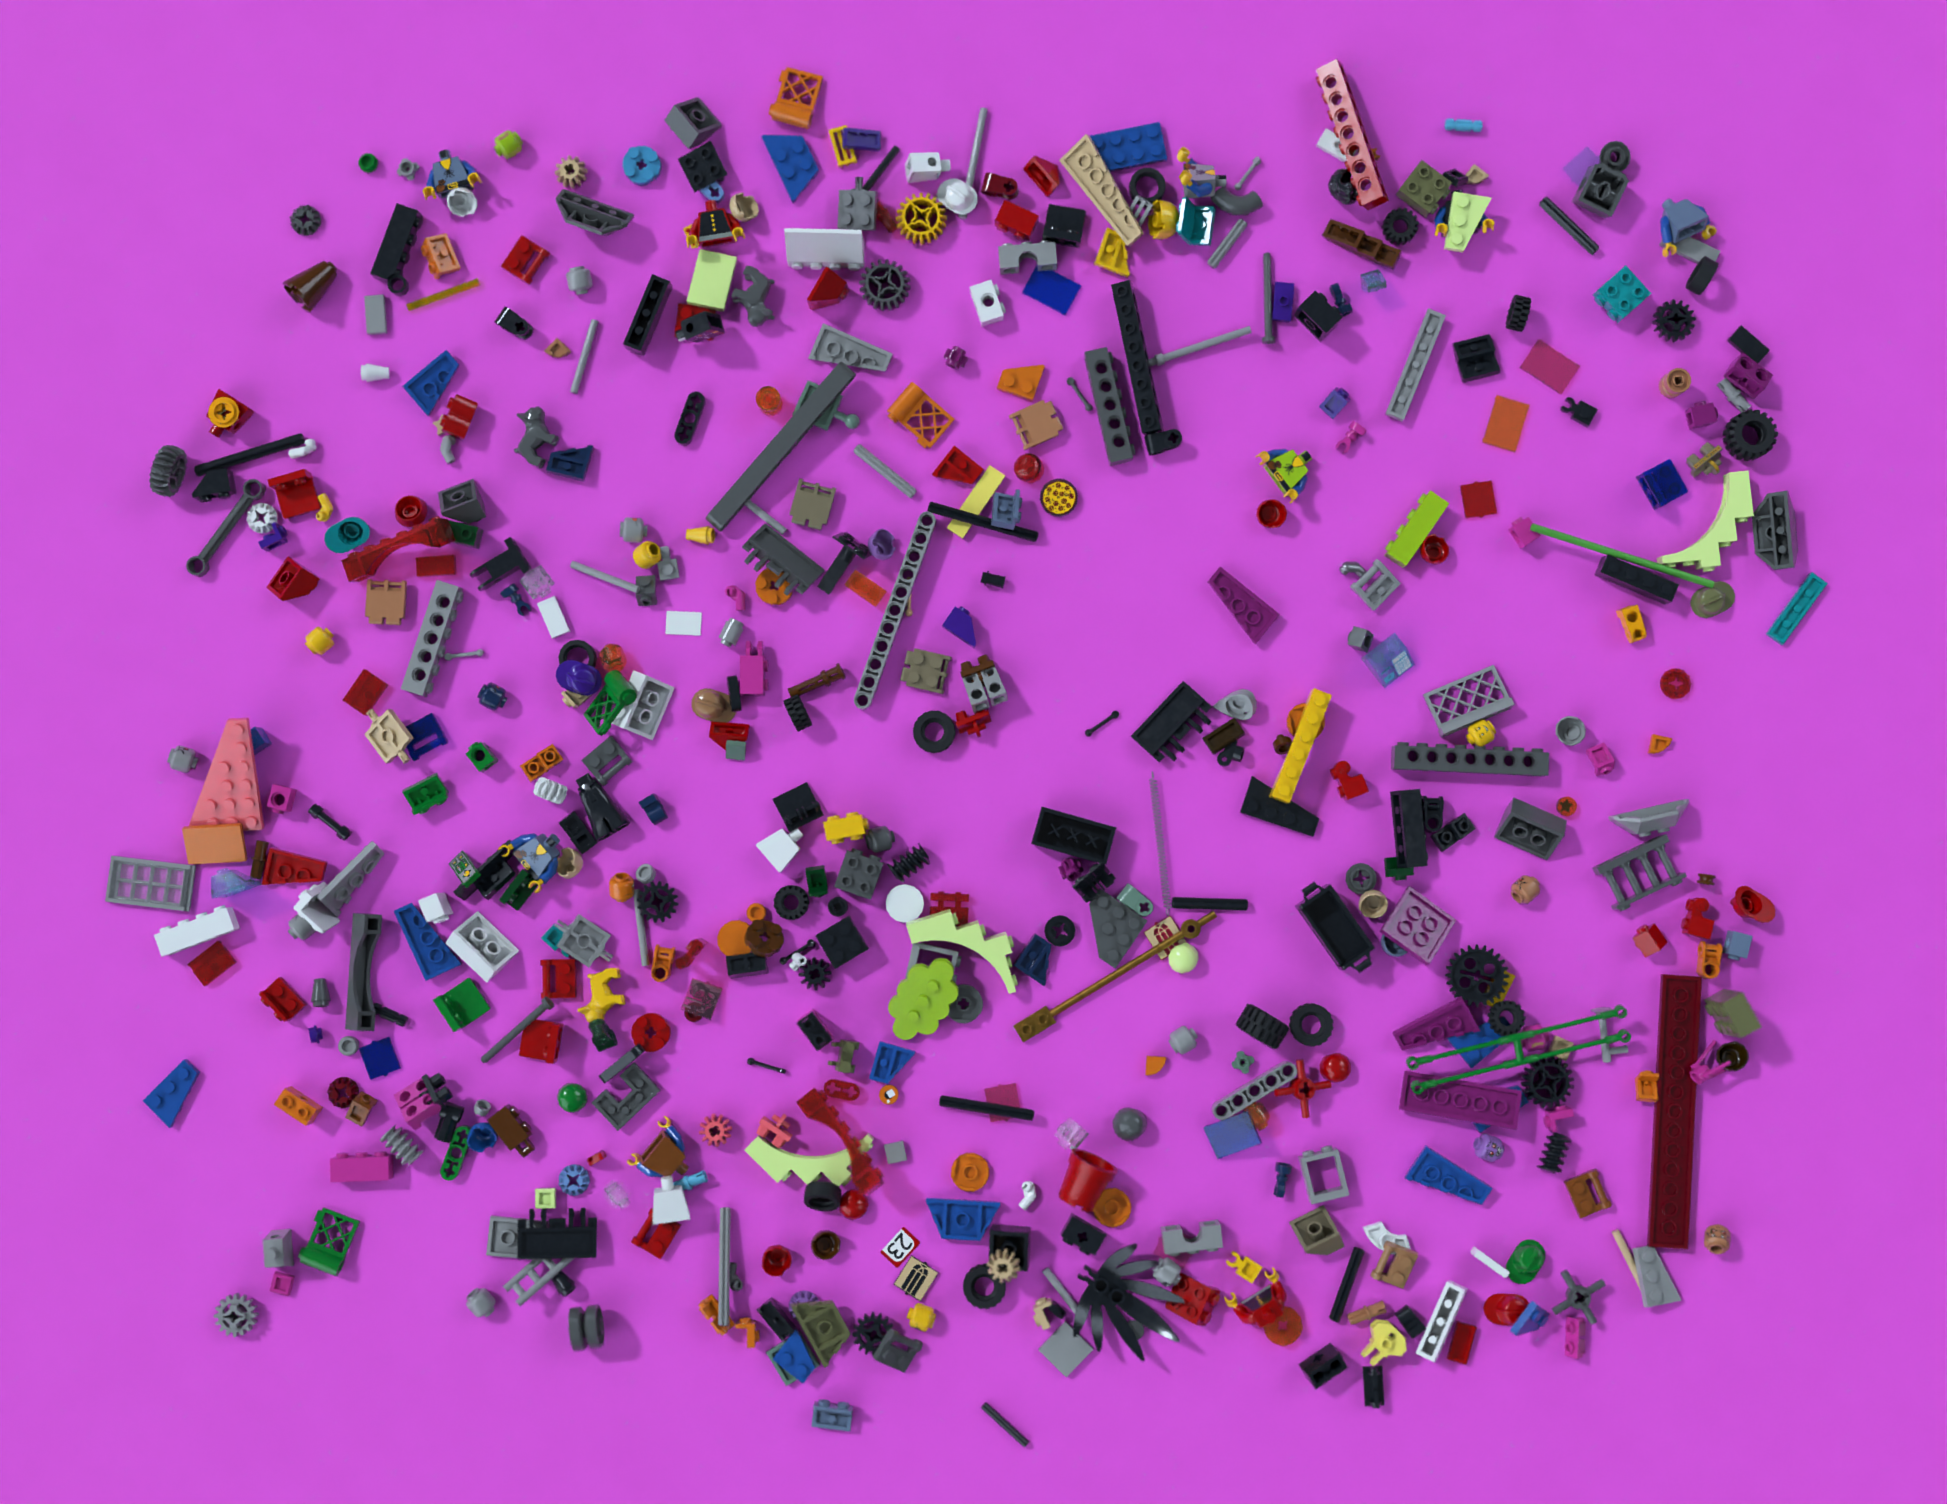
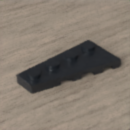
M1251 776L1240 813L1311 837L1314 836L1319 821L1318 817L1293 801L1286 804L1269 797L1272 788Z

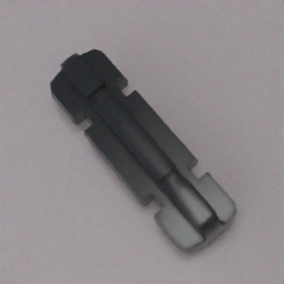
M378 1003L373 1004L376 1011L375 1015L379 1014L380 1017L396 1022L399 1026L406 1025L407 1016L399 1015L398 1012L382 1007Z

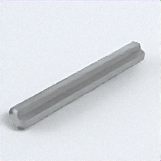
M861 444L855 447L854 453L909 498L915 495L917 491L913 486Z

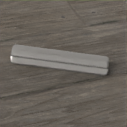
M1239 219L1210 257L1207 262L1210 267L1214 269L1217 267L1247 227V223L1244 220Z

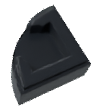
M1052 1301V1305L1048 1306L1049 1310L1060 1319L1067 1315L1055 1301Z

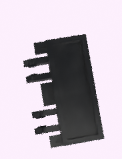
M1183 681L1131 735V738L1159 763L1165 757L1159 750L1172 761H1175L1177 759L1176 756L1166 746L1171 743L1181 753L1185 749L1172 737L1175 736L1180 741L1191 730L1185 724L1186 722L1201 734L1203 732L1201 726L1196 724L1192 718L1197 715L1205 724L1209 725L1211 723L1209 718L1198 709L1201 708L1207 713L1212 706Z
M569 1208V1227H566V1218H549V1227H546V1209H542V1226L534 1227L535 1211L534 1209H529V1228H526V1219H518L517 1259L596 1258L597 1217L588 1218V1227H585L586 1208H581V1226H573L574 1210Z

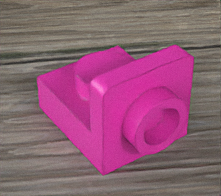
M1604 742L1586 749V754L1595 768L1594 773L1596 776L1601 774L1607 775L1612 772L1615 760Z

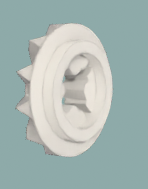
M259 503L252 505V508L247 511L246 520L248 525L257 533L270 532L273 529L271 523H277V512L269 504ZM258 513L266 514L264 517L265 523L262 521L257 522L259 519Z

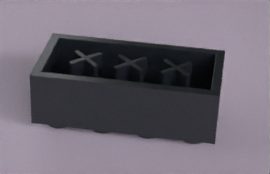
M1041 807L1031 844L1089 861L1102 862L1106 865L1116 827Z

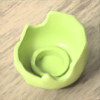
M1188 943L1175 946L1168 955L1169 965L1175 972L1179 973L1192 971L1199 960L1198 951Z

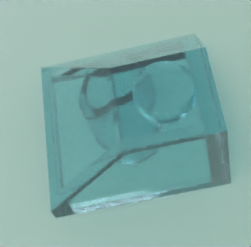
M224 868L216 871L217 875L211 876L212 899L227 898L257 887L261 883L237 870Z

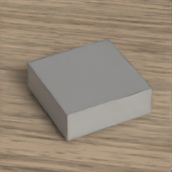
M903 1140L884 1144L888 1164L907 1160Z

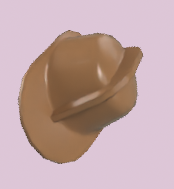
M705 688L695 693L692 698V710L700 718L712 722L726 723L733 719L736 712H731L729 695Z

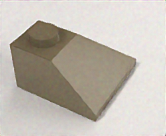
M1324 1205L1289 1222L1306 1254L1329 1255L1345 1247L1341 1235Z

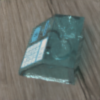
M1395 633L1361 657L1362 661L1384 688L1415 665L1406 646Z

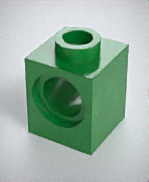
M483 742L473 743L468 748L469 751L465 753L479 772L484 773L498 762V759ZM479 751L485 753V758L482 761L477 759Z

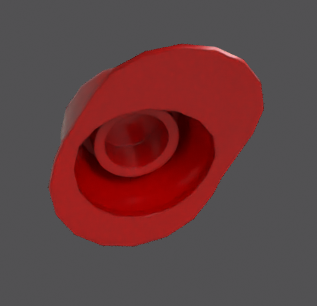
M1748 886L1739 887L1735 892V897L1730 901L1734 911L1743 918L1751 917L1759 922L1768 923L1775 917L1776 910L1773 903L1767 897Z
M1493 1294L1484 1303V1314L1494 1324L1513 1326L1527 1308L1529 1302L1522 1295Z

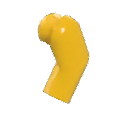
M323 493L317 497L322 507L316 513V519L325 522L329 520L333 506L327 494Z

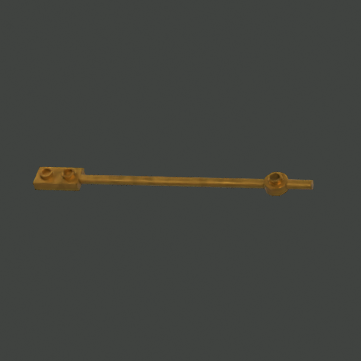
M1212 911L1197 921L1193 919L1185 920L1181 925V931L1053 1009L1048 1010L1047 1006H1044L1013 1025L1021 1040L1023 1042L1027 1041L1055 1024L1056 1021L1053 1017L1182 938L1193 939L1200 934L1201 927L1217 918V915ZM1190 925H1193L1195 928L1192 933L1187 930Z

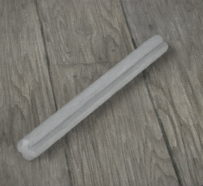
M729 1207L720 1208L718 1324L720 1326L729 1325L731 1209Z

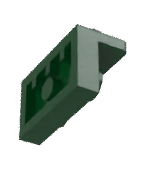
M522 869L499 898V901L504 905L509 904L515 910H520L538 886V884H534L532 888H529L530 882L538 881L539 879L535 880L526 869Z

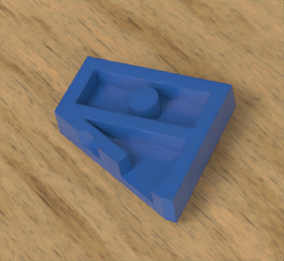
M880 1041L869 1079L888 1084L914 1056L915 1051Z
M1531 1301L1509 1331L1515 1336L1538 1330L1547 1323L1550 1314Z

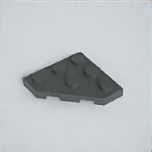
M1099 888L1101 894L1099 895L1097 892L1098 896L1089 903L1098 955L1100 959L1116 968L1147 923V920Z

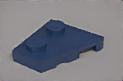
M587 445V447L580 449L571 448L566 451L551 452L546 468L547 473L584 482L594 449L593 445Z
M1034 933L1013 965L1045 986L1051 944Z

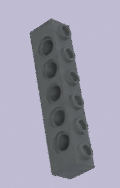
M1107 347L1084 352V360L1109 466L1130 462L1133 459V455H1135L1134 445L1129 443L1128 437H1131L1129 425L1125 426L1124 418H1127L1125 408L1120 405L1122 394L1120 388L1117 389L1115 384L1118 378L1116 370L1112 371L1111 363H1113L1112 353L1108 352ZM1104 366L1107 371L1101 374L1097 372L1096 368ZM1108 384L1111 390L1104 392L1100 386ZM1112 402L1115 405V409L1107 410L1105 404ZM1115 420L1120 426L1117 429H1113L1109 423ZM1121 439L1124 445L1116 447L1114 440Z

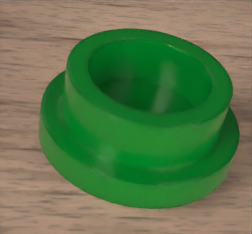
M370 153L362 155L359 159V167L366 173H371L378 167L377 158Z

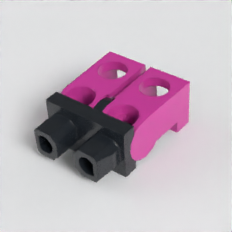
M814 1009L797 1020V1025L816 1051L822 1049L835 1039L828 1028L822 1025L823 1021Z
M440 1073L432 1077L425 1074L422 1076V1079L415 1081L394 1095L406 1123L414 1130L422 1126L421 1122L428 1117L437 1114L440 1110L446 1109L447 1105L445 1102L453 1097L451 1091L446 1086L439 1090V1087L446 1083L445 1078Z

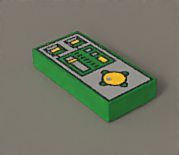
M463 850L449 863L466 888L481 876L474 863Z

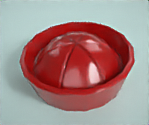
M408 495L402 497L395 507L396 520L405 527L419 525L424 521L428 512L427 504L423 499L416 496Z

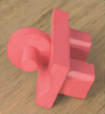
M774 1114L771 1119L777 1122V1124L763 1116L759 1122L760 1126L757 1134L766 1138L768 1133L772 1131L776 1136L771 1143L780 1149L792 1137V1134L780 1127L783 1126L788 1129L790 1126L789 1123L784 1121L787 1115L783 1114L780 1118Z

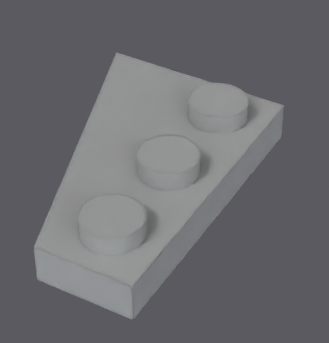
M1646 1245L1632 1248L1643 1306L1652 1307L1681 1301L1655 1247Z

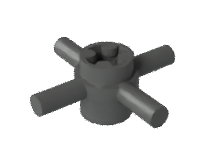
M1563 1270L1560 1274L1569 1287L1566 1290L1567 1300L1551 1308L1552 1311L1557 1315L1572 1306L1576 1309H1582L1590 1325L1596 1323L1597 1319L1588 1305L1591 1302V1294L1606 1286L1605 1282L1600 1279L1585 1288L1582 1285H1576L1569 1272ZM1579 1292L1583 1297L1575 1302L1577 1299L1576 1293Z

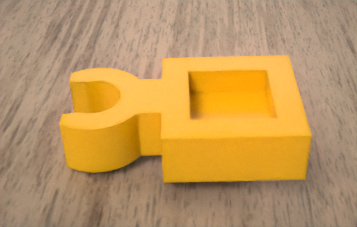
M1232 1251L1231 1254L1236 1257V1260L1234 1262L1226 1260V1263L1230 1267H1238L1235 1273L1253 1283L1263 1267L1246 1255L1241 1260L1239 1254Z

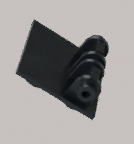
M711 141L678 158L694 193L715 181L718 183L725 180L724 176L728 175Z
M807 782L772 799L789 832L824 816L820 809V804L816 801Z
M1102 862L1093 865L1089 870L1090 872L1085 876L1079 877L1072 886L1086 903L1092 902L1098 896L1092 887L1100 895L1101 893L1095 885L1098 883L1105 891L1100 881L1108 888L1116 879Z

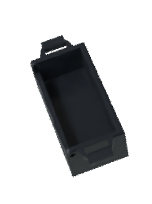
M1312 882L1302 889L1304 900L1295 905V907L1338 969L1345 970L1350 966L1361 973L1370 967L1372 963L1369 952L1374 950L1375 947L1331 884H1325L1321 887ZM1366 955L1367 959L1355 967L1354 963Z

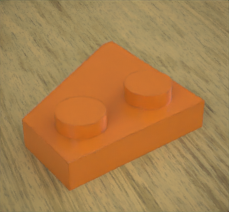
M1045 365L1003 369L997 389L1033 401Z

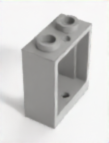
M919 942L914 943L905 979H907L909 969L917 964L920 948L953 956L951 963L954 970L955 967L959 968L962 956H958L959 951ZM953 974L951 980L956 983L957 975Z
M1332 1145L1324 1146L1321 1148V1151L1314 1152L1313 1150L1302 1152L1301 1156H1298L1308 1200L1311 1204L1349 1196L1339 1151L1336 1147L1333 1148ZM1333 1156L1341 1186L1314 1192L1306 1162Z

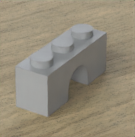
M1043 240L1040 243L1022 242L1020 245L1005 243L1002 246H998L1000 275L1019 273V263L1024 258L1034 259L1037 263L1038 272L1057 270L1055 242Z
M1218 1220L1199 1222L1198 1235L1190 1239L1183 1236L1180 1224L1161 1227L1163 1251L1168 1256H1178L1182 1252L1196 1254L1199 1253V1250L1213 1252L1217 1251L1218 1248H1223L1221 1224Z

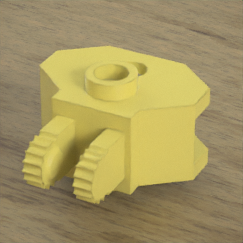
M1374 1319L1370 1324V1343L1360 1354L1366 1357L1376 1347L1379 1351L1370 1360L1372 1366H1375L1384 1356H1402L1407 1350L1405 1337L1388 1320Z

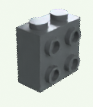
M852 848V851L847 850L834 887L871 900L884 863L880 862L881 858L870 855L869 858L862 856L863 852L854 848Z

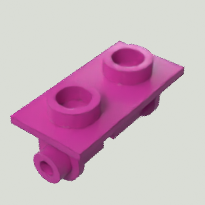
M1566 1316L1565 1356L1574 1359L1583 1358V1354H1585V1339H1580V1336H1585L1586 1322L1583 1317H1576L1575 1319Z

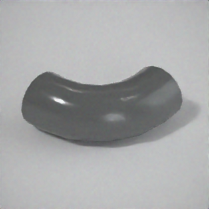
M1221 187L1215 191L1214 196L1210 197L1213 203L1222 211L1232 215H1248L1263 207L1262 200L1255 191L1244 196H1236L1226 187Z

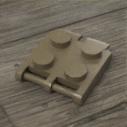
M799 478L789 514L793 516L791 522L805 526L806 520H809L808 527L821 530L823 524L827 525L836 488L832 487L830 489L820 486L819 483L804 482L803 479ZM802 485L812 487L814 490L802 487ZM819 490L831 492V494L823 493Z
M916 648L914 652L907 650L904 664L911 666L910 668L903 667L900 681L906 682V686L943 694L944 680L948 676L946 673L947 667L952 657ZM943 660H945L943 672H941ZM939 676H941L939 689H937Z

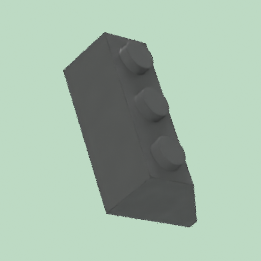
M1513 797L1504 811L1494 838L1548 860L1565 835L1567 820Z

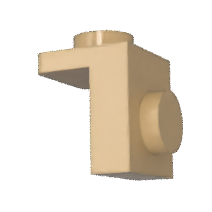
M1042 1297L1036 1300L1035 1305H1033V1310L1036 1314L1033 1318L1038 1327L1041 1326L1043 1330L1050 1328V1323L1043 1310L1052 1305L1050 1297L1047 1299Z

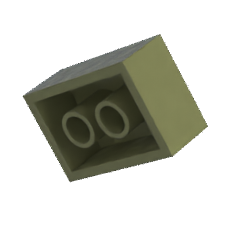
M1723 989L1704 999L1706 1003L1705 1009L1710 1016H1713L1715 1020L1714 1026L1719 1033L1743 1038L1762 1027L1743 992Z

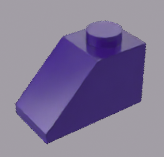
M955 606L942 627L972 648H975L976 641L972 619L969 616L970 612L961 606L960 608Z

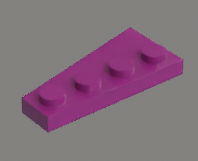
M1219 567L1208 581L1209 585L1254 644L1260 640L1280 615L1222 567Z
M1460 997L1392 1033L1403 1051L1427 1045L1428 1042L1436 1040L1438 1042L1445 1040L1444 1038L1462 1036L1467 1032H1478L1480 1029L1463 998Z

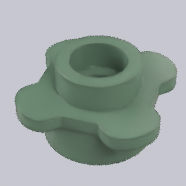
M1238 1051L1235 1061L1231 1065L1234 1069L1238 1068L1243 1074H1247L1250 1065L1254 1063V1058L1245 1055L1243 1051Z

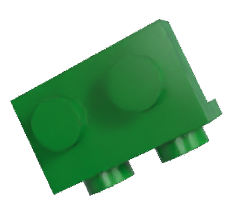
M438 773L402 791L412 807L413 815L423 814L430 807L443 804L448 798V790Z

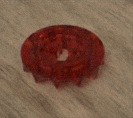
M1674 668L1667 670L1662 675L1660 688L1667 697L1679 699L1685 697L1690 692L1692 683L1690 682V676L1684 670ZM1675 678H1677L1678 682L1683 683L1677 689H1675V685L1669 684L1675 681Z

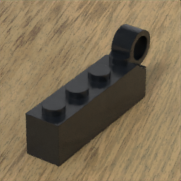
M398 203L395 206L370 274L375 279L386 282L389 290L394 295L403 296L409 290V283L403 277L402 270L404 264H407L409 261V251L411 246L415 245L416 233L423 224V216L418 210ZM402 280L404 283L402 289L394 290V283Z

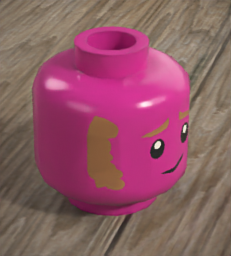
M1539 1024L1523 1027L1522 1032L1531 1029L1533 1031L1542 1029V1026ZM1546 1032L1521 1040L1522 1048H1526L1527 1051L1544 1049L1546 1042L1549 1041V1034Z

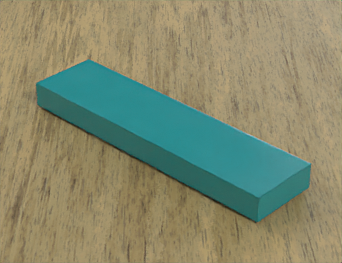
M1813 572L1809 573L1769 628L1766 635L1778 644L1783 645L1828 583Z

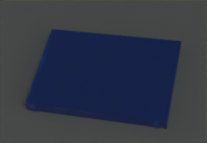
M1036 265L1022 293L1066 316L1081 285L1053 270L1038 271V266Z
M1243 1111V1113L1204 1127V1131L1217 1159H1222L1225 1156L1262 1143L1248 1111Z

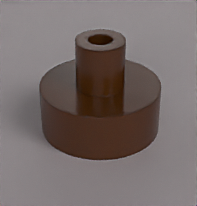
M1280 734L1273 742V747L1277 754L1283 755L1288 753L1292 740L1290 737Z

